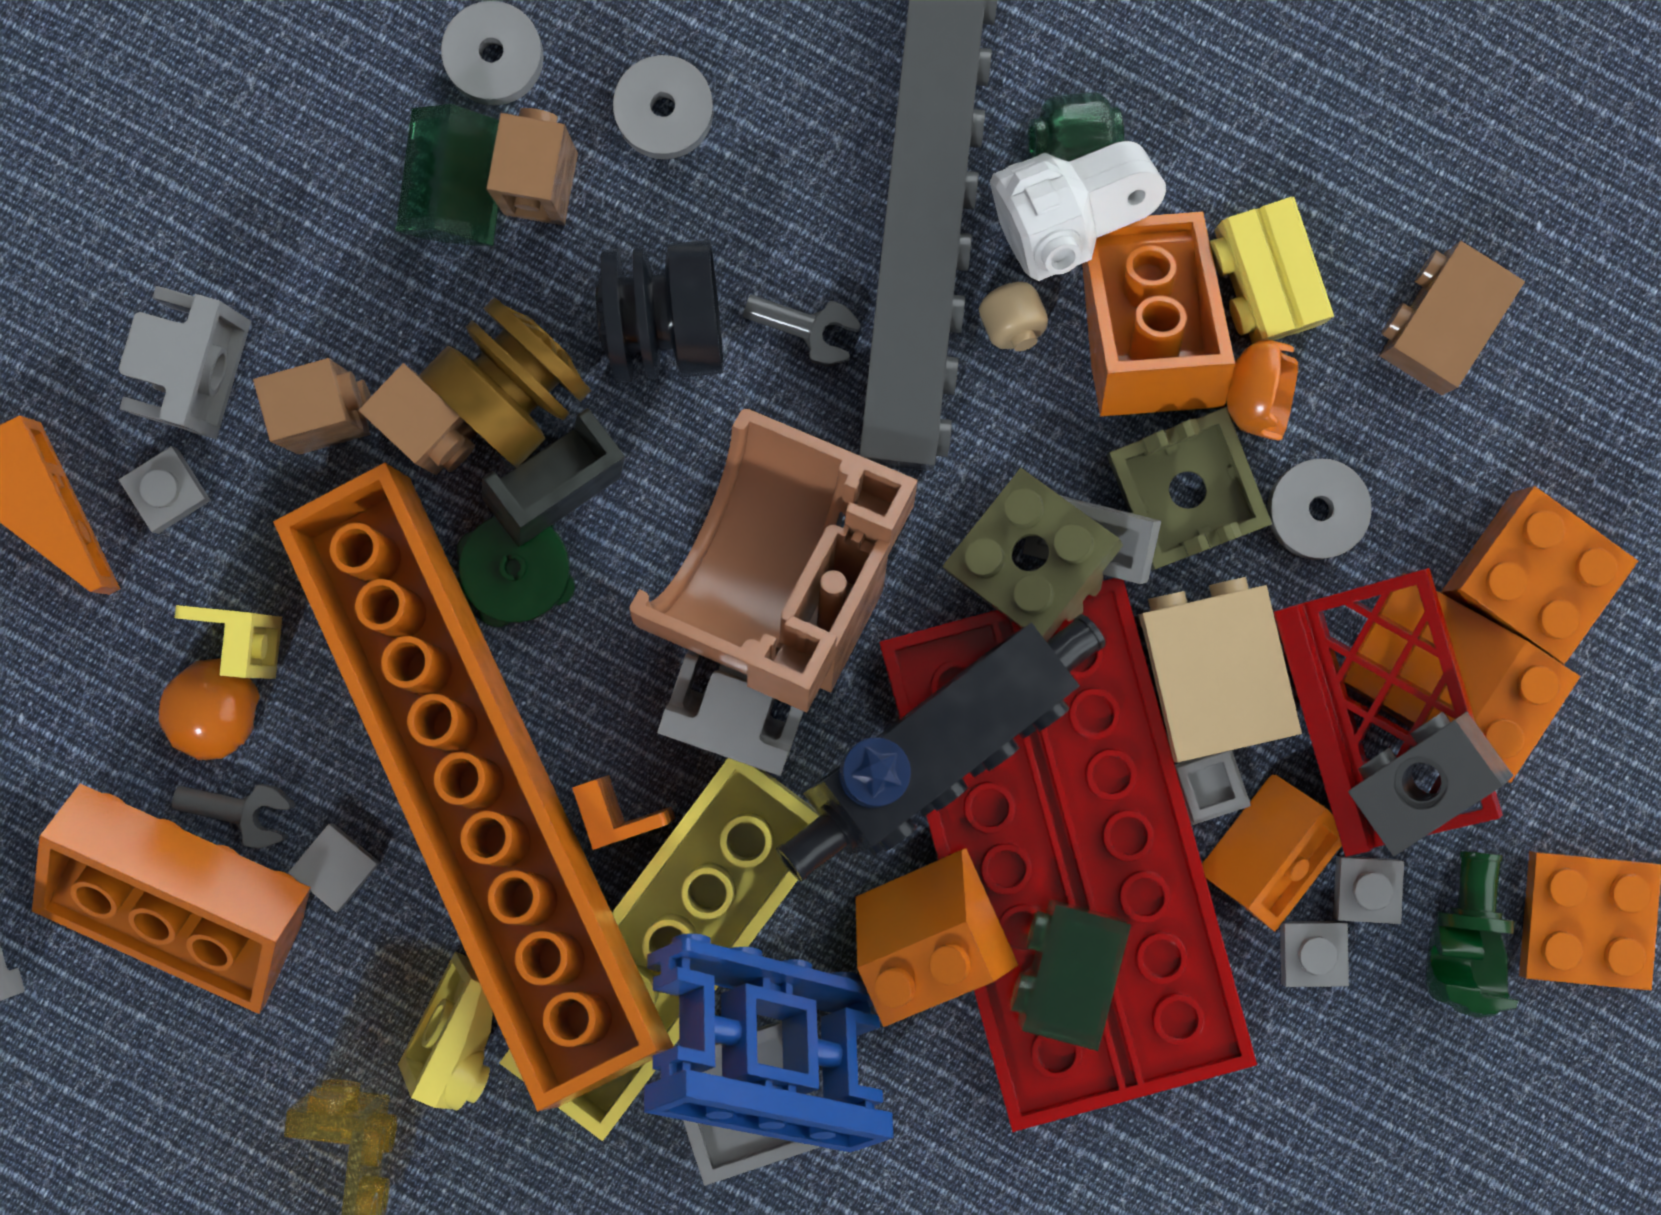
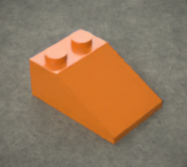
M1190 212L1149 215L1140 221L1098 237L1092 260L1082 263L1091 368L1100 417L1224 407L1235 367V360L1204 213Z
M1417 585L1394 591L1382 612V615L1412 632L1424 613ZM1436 591L1475 723L1513 774V777L1507 782L1511 783L1581 676L1527 640ZM1376 623L1360 653L1392 670L1408 641ZM1427 625L1421 637L1434 643L1429 625ZM1416 646L1400 676L1432 693L1443 672L1438 657ZM1354 662L1344 680V684L1373 703L1386 680ZM1394 685L1381 709L1412 729L1426 702ZM1446 686L1440 699L1452 705ZM1434 707L1426 723L1442 711ZM1445 714L1450 722L1455 720L1454 718Z

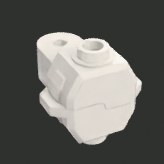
M1131 141L1114 143L1070 162L1048 153H1043L1026 161L1014 163L1006 169L994 173L990 180L999 223L1024 272L1038 281L1055 274L1067 273L1077 265L1092 260L1098 237L1146 218L1160 206L1166 193L1165 182L1143 147Z

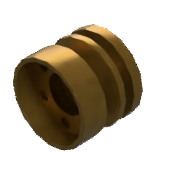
M494 297L483 309L503 328L500 334L493 340L474 321H471L466 326V329L482 351L473 361L458 350L447 345L419 376L479 435L513 466L518 468L546 439L539 426L529 414L538 405L561 420H564L570 414L550 394L559 383L580 402L592 390L581 379L572 362L573 359L529 316H525L503 305Z

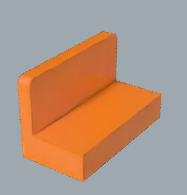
M609 775L572 787L593 850L668 825L675 819L671 806L625 822Z
M1271 775L1250 801L1251 806L1246 807L1202 863L1208 881L1236 900L1255 918L1276 932L1342 844L1333 814L1327 808L1279 776Z

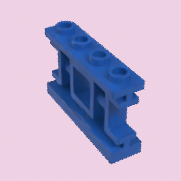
M702 934L675 936L672 938L671 944L647 955V969L661 972L660 975L653 977V991L679 996L680 1046H675L653 1055V1069L661 1071V1079L644 1086V1113L850 1153L894 1138L892 1112L875 1109V1105L883 1103V1090L858 1085L856 1037L880 1028L879 1016L870 1012V1006H873L864 982L860 981L858 974L852 972L826 973L812 969V964L805 960L791 959L779 961L763 957L762 951L753 947L727 948L711 944V938ZM715 985L731 989L721 993V1016L715 1015ZM817 1010L830 1012V1014L821 1017V1039H818ZM757 1015L782 1020L783 1068L758 1063ZM715 1043L722 1044V1077L702 1073L716 1067ZM819 1066H822L823 1098L807 1095V1093L819 1089Z

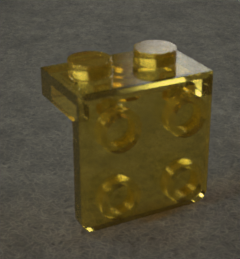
M341 1079L322 1081V1087H314L287 1110L284 1137L349 1144L341 1215H385L390 1192V1179L381 1177L383 1153L392 1152L397 1131V1115L388 1114L390 1095L360 1092L361 1084L355 1081Z

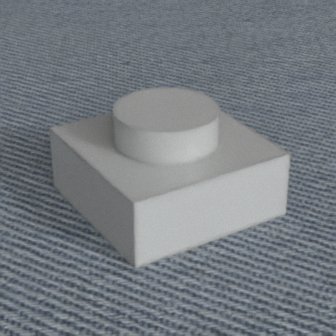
M170 446L118 479L152 533H161L211 501L179 449Z
M1336 856L1333 918L1338 921L1401 924L1404 861L1399 859Z
M1344 921L1282 922L1280 925L1281 984L1283 986H1349L1348 923Z

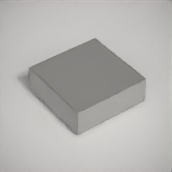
M1232 750L1174 763L1191 826L1251 806Z
M330 823L288 873L300 883L311 887L310 891L337 913L344 908L381 862L334 823Z

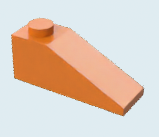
M19 415L1 424L0 523L88 591L110 595L120 590L117 580L41 422Z

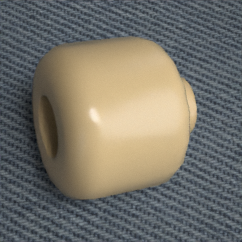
M1012 282L1002 285L986 295L979 306L980 318L991 343L1000 349L1027 350L1038 342L1037 338L1044 333L1048 326V316L1035 287L1027 282Z

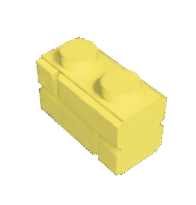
M1294 197L1222 220L1214 231L1217 239L1210 241L1213 261L1221 277L1228 274L1230 276L1237 298L1229 301V307L1235 328L1241 336L1249 333L1252 344L1267 339L1275 341L1318 327L1334 317Z

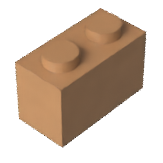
M521 108L519 116L505 113L500 114L487 190L506 216L565 226L578 152L565 124L557 123L558 117L553 113L534 108Z
M1462 241L1448 249L1444 254L1437 250L1431 254L1414 281L1422 286V289L1410 307L1403 302L1398 306L1381 333L1389 341L1379 356L1440 395H1444L1459 387L1525 283L1523 279Z
M329 358L253 379L269 440L278 446L300 455L371 435L366 417L358 411L371 397L365 381H356L351 371H347Z
M404 363L358 410L411 461L435 475L443 468L448 472L455 470L475 448V444L471 439L477 432L438 396L415 371Z

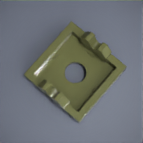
M1227 408L1197 419L1184 421L1170 429L1158 431L1140 441L1111 451L1106 455L1128 512L1161 521L1151 571L1272 525ZM1192 472L1203 480L1206 490L1205 497L1198 506L1187 509L1179 507L1172 501L1169 486L1172 479L1179 473Z
M1020 468L942 567L948 574L1021 629L1032 622L1045 641H1048L1065 619L1070 621L1083 613L1082 603L1087 595L1096 596L1099 593L1104 578L1102 572L1124 545L1120 538ZM1028 536L1042 538L1049 548L1047 561L1042 567L1034 571L1019 569L1014 564L1012 557L1013 549L1018 541Z

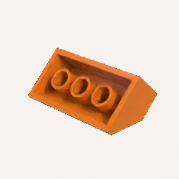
M80 783L39 836L32 912L260 1014L266 1005L300 930L311 887L296 881L295 878L285 872L271 870L240 856L230 847L216 845L183 830L170 820L158 819L125 804L120 798L112 794L98 792Z

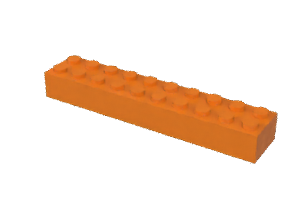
M383 463L273 521L537 1112L560 1107L653 1060V1055L673 1048L671 1039L411 479L389 464Z

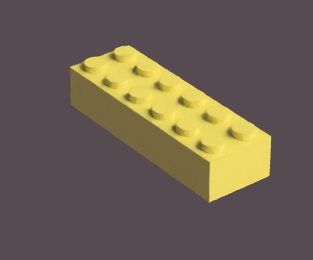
M730 758L725 761L612 912L673 1046L679 1040V996L653 991V977L660 975L661 972L647 969V955L671 944L673 937L682 934L706 935L711 938V944L727 948L748 947L798 881L782 862L776 848L781 844H785L820 816L811 805L764 770ZM509 1049L499 1064L523 1081ZM653 1060L558 1108L603 1141L656 1071L653 1069Z

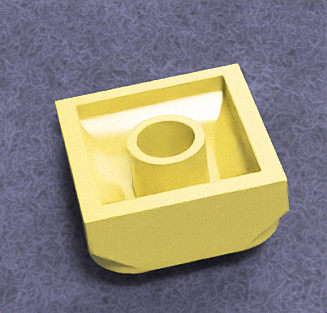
M456 951L398 1066L412 1099L433 1108L457 1111L466 1101L475 1103L487 1083L490 1068L483 1065L484 1049L491 1033L493 1012L467 956Z

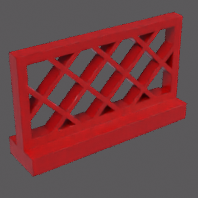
M1430 568L1295 604L1273 612L1345 857L1369 852L1374 847L1385 845L1348 793L1350 789L1365 780L1357 769L1370 761V759L1366 758L1362 741L1372 723L1404 741L1396 755L1398 758L1410 750L1412 746L1417 745L1410 733L1426 723L1434 707L1454 719L1468 712L1474 720ZM1417 585L1424 613L1412 632L1382 615V612L1394 591ZM1381 595L1373 609L1359 602L1360 600ZM1345 605L1368 618L1352 648L1330 636L1323 613L1324 610ZM1376 623L1408 641L1392 670L1360 653ZM1427 625H1429L1434 643L1421 637ZM1416 646L1439 658L1443 674L1432 693L1400 676ZM1335 651L1346 657L1341 668L1339 667ZM1354 662L1386 680L1370 709L1348 697L1344 680ZM1394 685L1426 702L1410 732L1378 714ZM1446 686L1452 705L1440 699ZM1353 712L1364 718L1359 729L1357 728ZM1440 775L1437 777L1429 793H1439L1442 784ZM1496 791L1481 800L1482 807L1463 811L1428 835L1500 819L1503 814Z

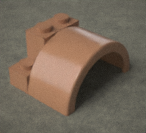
M743 409L732 426L731 442L724 471L708 515L694 545L673 580L656 599L649 602V595L639 589L630 605L632 621L642 630L747 675V687L807 713L820 688L830 693L832 692L883 592L888 555L914 507L918 480L755 411ZM844 515H845V524H844V527L842 528V527H840V525H841L842 519H843V517H844Z

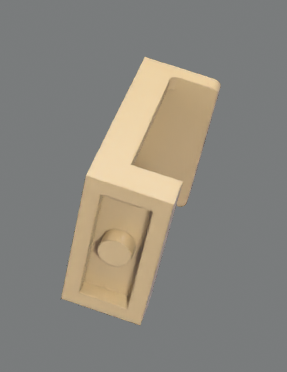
M1246 577L1209 585L1211 598L1188 603L1185 591L1148 599L1150 612L1135 615L1138 627L1143 628L1168 734L1167 739L1174 762L1178 763L1302 734L1267 585L1249 589Z

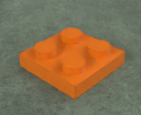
M1529 851L1519 976L1526 979L1652 991L1661 864Z

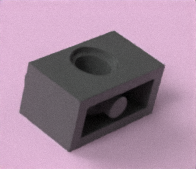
M1441 712L1410 733L1417 743L1416 746L1398 758L1389 747L1357 769L1365 780L1350 789L1348 793L1393 856H1396L1487 797L1513 777L1511 771L1468 712H1465L1452 722L1449 721L1444 712ZM1415 763L1429 764L1438 771L1442 783L1439 793H1426L1417 787L1412 776Z

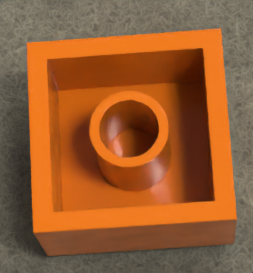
M1536 486L1512 492L1441 593L1527 640L1561 664H1565L1636 566L1638 560Z

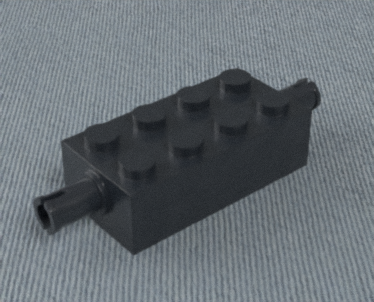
M1080 614L1074 618L1071 624L1059 631L1048 641H1045L1031 622L998 643L875 737L885 738L896 743L905 752L910 763L911 778L904 794L893 803L879 808H868L852 801L842 788L839 777L840 765L811 786L803 794L820 816L785 844H781L776 848L777 854L797 880L802 882L807 878V875L843 848L849 855L866 849L873 856L882 850L887 852L917 829V826L910 819L920 811L924 817L933 810L939 811L963 794L969 788L962 779L965 775L970 773L974 778L985 770L989 772L1013 755L1020 748L1013 739L1019 734L1024 739L1036 730L1038 732L1042 731L1063 716L1070 709L1063 699L1080 687L1070 672L1093 653L1106 646L1105 639L1098 627L1087 616Z

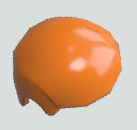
M1267 339L1257 341L1246 348L1235 361L1226 401L1228 413L1240 430L1263 438L1280 441L1283 439L1291 412L1298 375V361L1281 352H1294L1293 346Z
M220 658L195 661L169 681L160 699L159 723L170 744L176 750L197 760L222 759L236 751L240 745H243L254 729L255 711L260 699L258 689L250 678L220 676Z

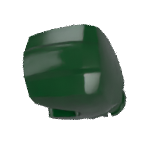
M1460 851L1461 868L1457 908L1450 907V913L1437 912V922L1434 924L1429 940L1425 984L1433 999L1452 1006L1455 1011L1477 1018L1492 1017L1499 1012L1514 1010L1518 1004V1000L1510 997L1508 993V958L1501 933L1514 934L1515 921L1502 919V913L1496 912L1500 862H1502L1503 856Z

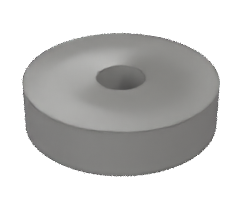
M483 1L461 10L447 26L441 45L442 61L449 78L464 96L480 104L504 105L520 99L535 85L543 67V46L534 24L521 10L504 2ZM494 44L503 47V54L499 60L486 62L482 59V54L486 47Z
M657 55L638 61L620 78L613 97L614 117L621 135L633 149L651 158L674 159L688 154L702 143L712 125L714 106L710 87L704 76L695 66L678 57ZM662 98L670 99L675 104L674 111L665 117L657 116L652 112L654 103Z
M1331 459L1307 460L1288 469L1273 485L1267 502V512L1272 522V525L1269 526L1277 541L1294 555L1312 560L1332 558L1352 549L1367 531L1372 511L1368 489L1360 476L1347 465ZM1314 498H1320L1328 505L1329 513L1323 521L1314 519L1309 512L1310 502Z

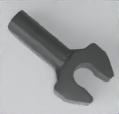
M750 294L743 313V318L803 338L810 349V361L824 367L847 363L850 360V354L847 351L825 343L823 340L824 331L831 326H838L843 330L858 333L861 327L860 322L845 305L834 301H829L822 311L810 315Z
M268 784L256 785L252 794L243 799L179 785L174 792L172 800L173 810L235 823L242 832V844L252 848L268 847L288 839L287 833L276 829H267L260 824L259 812L264 806L281 810L293 809L295 807V802L284 791Z

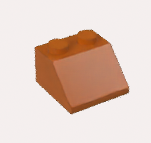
M966 848L855 897L857 969L883 1027L988 985L1018 966Z

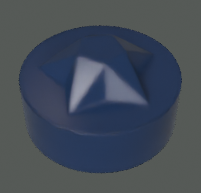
M869 738L857 743L847 751L841 761L839 777L844 792L852 801L864 807L879 808L893 803L904 794L910 782L911 767L907 755L896 743L885 738Z

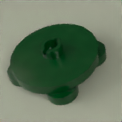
M492 517L480 524L473 532L465 534L458 542L457 555L460 560L459 574L462 587L469 600L479 610L481 619L490 626L504 627L510 623L534 620L549 612L554 606L566 604L574 596L576 585L574 578L570 574L569 555L563 540L554 530V524L518 547L498 519Z

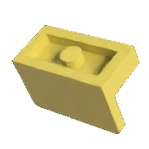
M176 605L174 618L225 624L220 676L276 679L282 617Z

